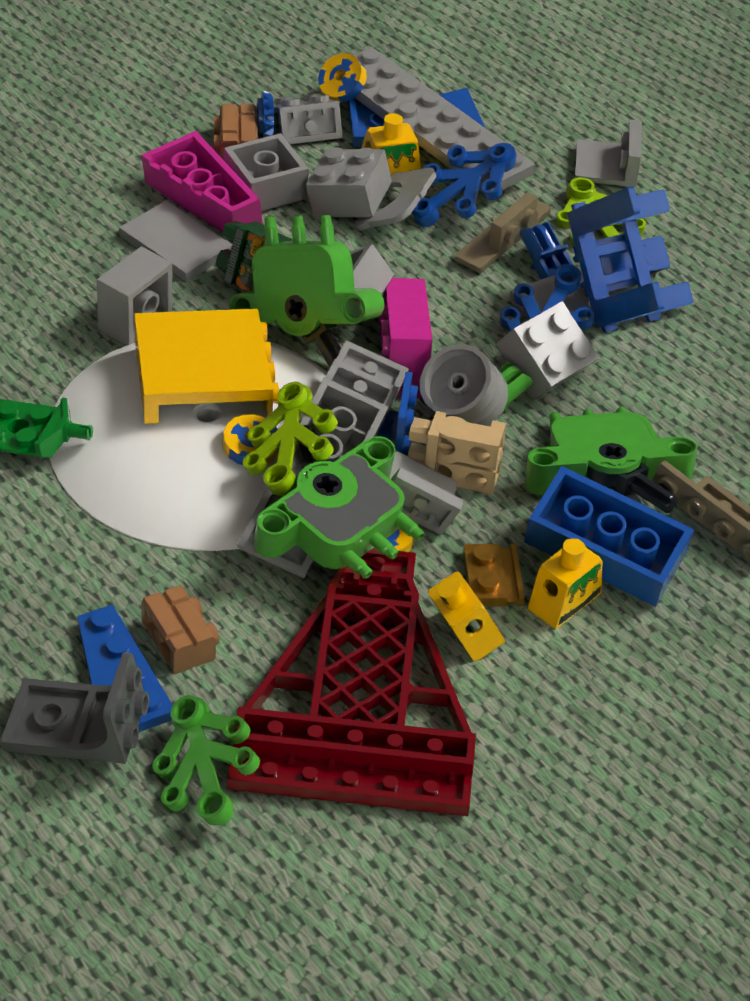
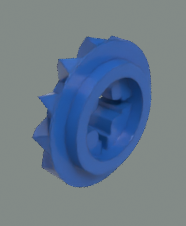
M262 92L261 98H257V133L262 135V138L272 136L274 133V103L270 92Z

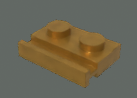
M464 544L463 559L466 581L483 606L500 607L507 606V604L524 606L525 596L517 545L511 544L510 548H501L500 544Z

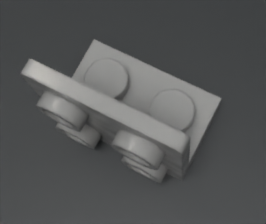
M322 93L304 94V100L292 98V96L274 98V113H278L279 132L289 144L343 138L339 101L329 99V95H322Z
M630 120L628 132L622 131L620 144L577 140L574 178L583 177L599 184L636 187L641 161L642 121Z
M395 451L390 479L403 491L405 500L402 512L414 522L442 535L462 509L464 500L454 495L457 482Z

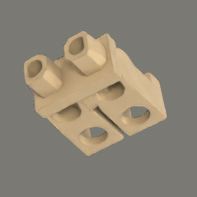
M436 411L433 421L414 417L409 432V440L427 445L411 443L408 457L456 481L457 487L493 495L501 470L506 423L492 420L489 427L466 422L457 416L446 417L447 413Z

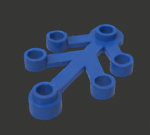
M499 143L492 146L488 151L466 152L463 146L456 145L447 152L452 166L460 167L465 163L480 164L474 168L440 169V166L436 163L426 165L424 168H433L437 175L431 185L439 182L453 183L431 199L423 198L419 201L412 211L415 222L423 227L435 224L439 219L438 208L462 191H464V195L457 200L455 207L461 218L472 217L477 211L475 203L481 178L489 172L490 178L482 183L481 190L487 200L499 198L502 194L501 183L503 174L511 170L516 162L517 154L515 148L508 143Z
M565 264L556 269L554 278L556 288L542 312L562 301L564 302L567 295L579 289L581 271L576 266ZM521 283L514 288L513 299L516 304L523 306L530 320L542 312L533 297V287L529 284ZM525 293L528 296H521L519 294ZM512 306L503 308L500 312L501 326L512 331L521 325L519 310ZM580 307L575 312H571L580 329L586 330L593 326L595 314L592 309ZM511 316L514 317V319H507L505 317ZM580 317H587L588 319L583 320Z

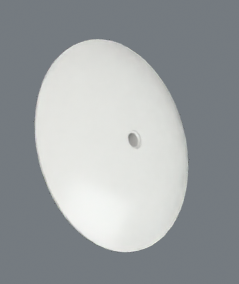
M270 342L271 362H274L275 382H278L279 390L284 385L297 381L302 383V385H306L314 397L328 372L303 355ZM135 343L110 352L76 376L60 395L55 407H58L62 398H67L72 423L92 425L93 436L90 441L70 437L68 442H64L55 454L49 457L58 481L75 503L107 527L146 543L192 551L239 549L237 544L267 488L263 481L266 470L258 476H251L243 465L237 464L228 458L222 445L223 432L228 422L241 415H258L267 418L264 401L159 405V423L144 424ZM273 404V411L278 407V404ZM301 413V415H300V421H299V423L301 422V420H302V418H303V416H304L302 413ZM284 420L276 426L277 429L284 424ZM279 450L276 457L268 463L267 469L277 463Z

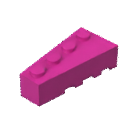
M197 131L141 155L145 183L219 231L223 232L225 224L233 221L244 224L257 221L263 224L258 196Z
M392 278L386 286V293L382 296L384 299V310L379 316L382 356L409 368L408 372L413 373L411 385L418 386L417 399H423L420 393V377L425 364L431 359L432 333L425 279ZM402 384V386H401V388H400V390H399V392H398L396 398H401V397H402L403 384Z

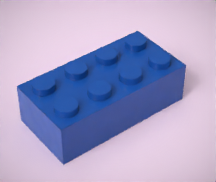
M561 466L529 518L524 543L553 556L562 549L563 543L567 539H579L585 544L587 549L598 555L603 561L602 581L656 607L687 553L694 529Z

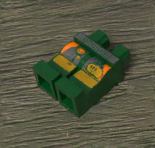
M238 221L226 223L222 236L232 243L231 250L224 249L220 251L217 255L215 266L225 272L223 281L235 284L239 289L246 292L254 290L252 258L260 247L266 246L264 225L257 221L248 224ZM278 233L279 243L293 241V239Z

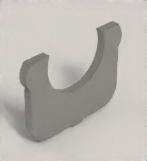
M424 168L391 174L392 182L389 188H402L398 197L386 207L376 211L373 217H358L353 224L354 227L362 231L370 227L397 223L408 217L419 201L424 198L428 188L436 179L437 175L434 169Z

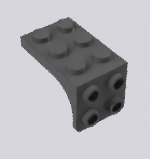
M122 654L112 685H91L23 678L0 740L3 751L126 764L130 749L135 748L138 742L140 718L147 714L149 708V694L144 692L141 682L142 671L140 667L136 666L133 654Z

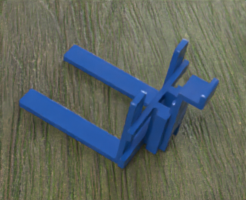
M632 186L589 204H586L584 201L571 205L572 211L567 212L575 244L573 246L575 253L573 260L575 263H580L584 279L580 283V288H584L585 296L589 299L591 309L595 314L594 322L596 328L602 327L604 333L618 330L616 323L646 316L648 322L661 319L660 312L693 303L688 282L663 288L659 287L658 282L652 283L651 271L654 272L670 267L667 250L662 236L641 240L637 219L666 213L670 210L664 189L636 195L635 189ZM622 223L624 234L595 240L593 231ZM638 285L637 288L609 296L610 291Z

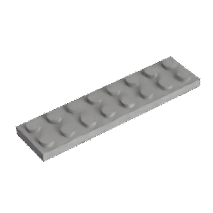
M373 47L354 54L363 63L367 74L364 88L354 98L382 119L391 113L401 115L403 123L410 124L418 140V145L450 169L474 168L480 164L465 163L460 167L452 166L447 152L453 146L461 145L465 148L466 152L488 151L496 144L505 143ZM515 150L517 157L514 167L503 174L502 190L534 174L535 163L517 150ZM490 172L481 178L480 191H482V183L490 178Z

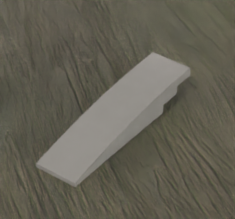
M347 340L345 341L339 355L334 359L326 377L323 378L311 401L322 409H330L338 420L337 427L330 433L321 434L313 424V420L304 415L300 422L301 425H308L310 428H313L316 435L328 438L334 448V452L327 460L333 459L335 462L365 440L377 436L404 382L405 372H408L409 368ZM296 444L292 471L296 475L297 482L301 463L303 462ZM267 487L237 544V548L305 578L314 559L298 545L277 558L263 557L254 549L253 543L258 515L282 498L271 493Z

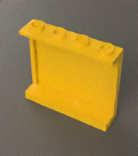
M258 309L134 313L135 349L144 424L159 423V405L264 401L267 417L273 412V404H278L277 394L279 392L278 382H275L274 362H271V344L267 342L266 322H260Z

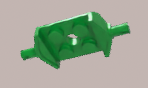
M62 398L58 407L0 399V451L41 458L52 457L64 442L69 441L70 437L90 441L93 436L92 425L72 423L67 398Z

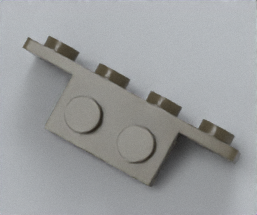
M527 192L493 220L491 225L455 254V261L478 273L483 272L521 239V230L533 228L550 214L551 207L538 201L537 196Z
M667 461L661 462L652 481L678 498L677 506L690 517L696 519L750 561V507L706 475L696 484Z

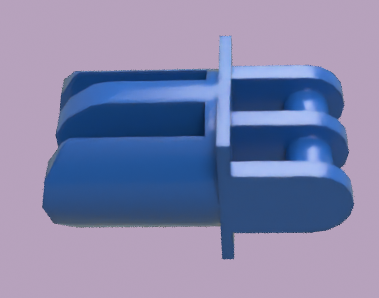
M549 221L520 231V237L534 262L530 268H535L540 279L555 275L556 269L561 265H573L566 251L568 244L561 246Z

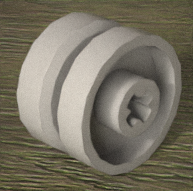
M457 344L447 346L438 351L425 364L420 377V393L425 404L434 413L436 411L447 413L446 417L457 416L469 423L490 426L492 420L496 421L503 413L508 400V385L502 373L484 353L474 346Z

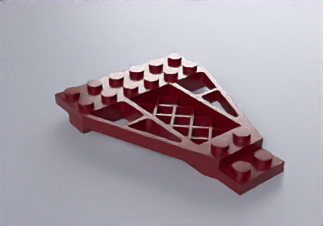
M373 548L360 557L372 569L371 576L364 579L348 566L339 569L338 573L329 583L328 593L245 706L238 707L237 716H240L249 725L250 734L244 742L239 744L233 743V747L251 748L258 755L260 764L257 770L249 775L241 774L230 764L227 789L468 816L476 733L471 732L419 605V593L413 581L416 553L398 551V556L395 559H389L386 555H382L377 549ZM344 621H351V622H358V623H356V624H354L353 626L349 627ZM382 625L396 627L387 631ZM333 627L335 630L339 632V634L330 638L331 629ZM370 630L377 638L366 643L359 635ZM317 632H321L316 672L314 674L287 672L312 636ZM407 634L405 648L398 639ZM349 642L356 650L345 656L338 647ZM415 643L423 646L440 689L417 687L410 683L413 646ZM387 646L394 655L384 660L376 652ZM329 655L335 662L326 667L327 656ZM366 658L374 667L363 673L355 664ZM404 663L403 675L401 676L394 668ZM345 671L353 679L341 685L334 676ZM384 675L391 684L380 689L372 681ZM324 684L331 692L322 697ZM274 688L307 691L313 694L310 715L263 710L260 707ZM363 688L370 697L359 703L351 694ZM400 692L398 707L390 698ZM341 700L349 709L337 715L329 707ZM410 704L447 707L457 731L406 726L407 706ZM380 705L388 714L377 720L369 710ZM240 726L235 728L234 733L238 731ZM249 757L246 758L242 762V764H245L249 760Z

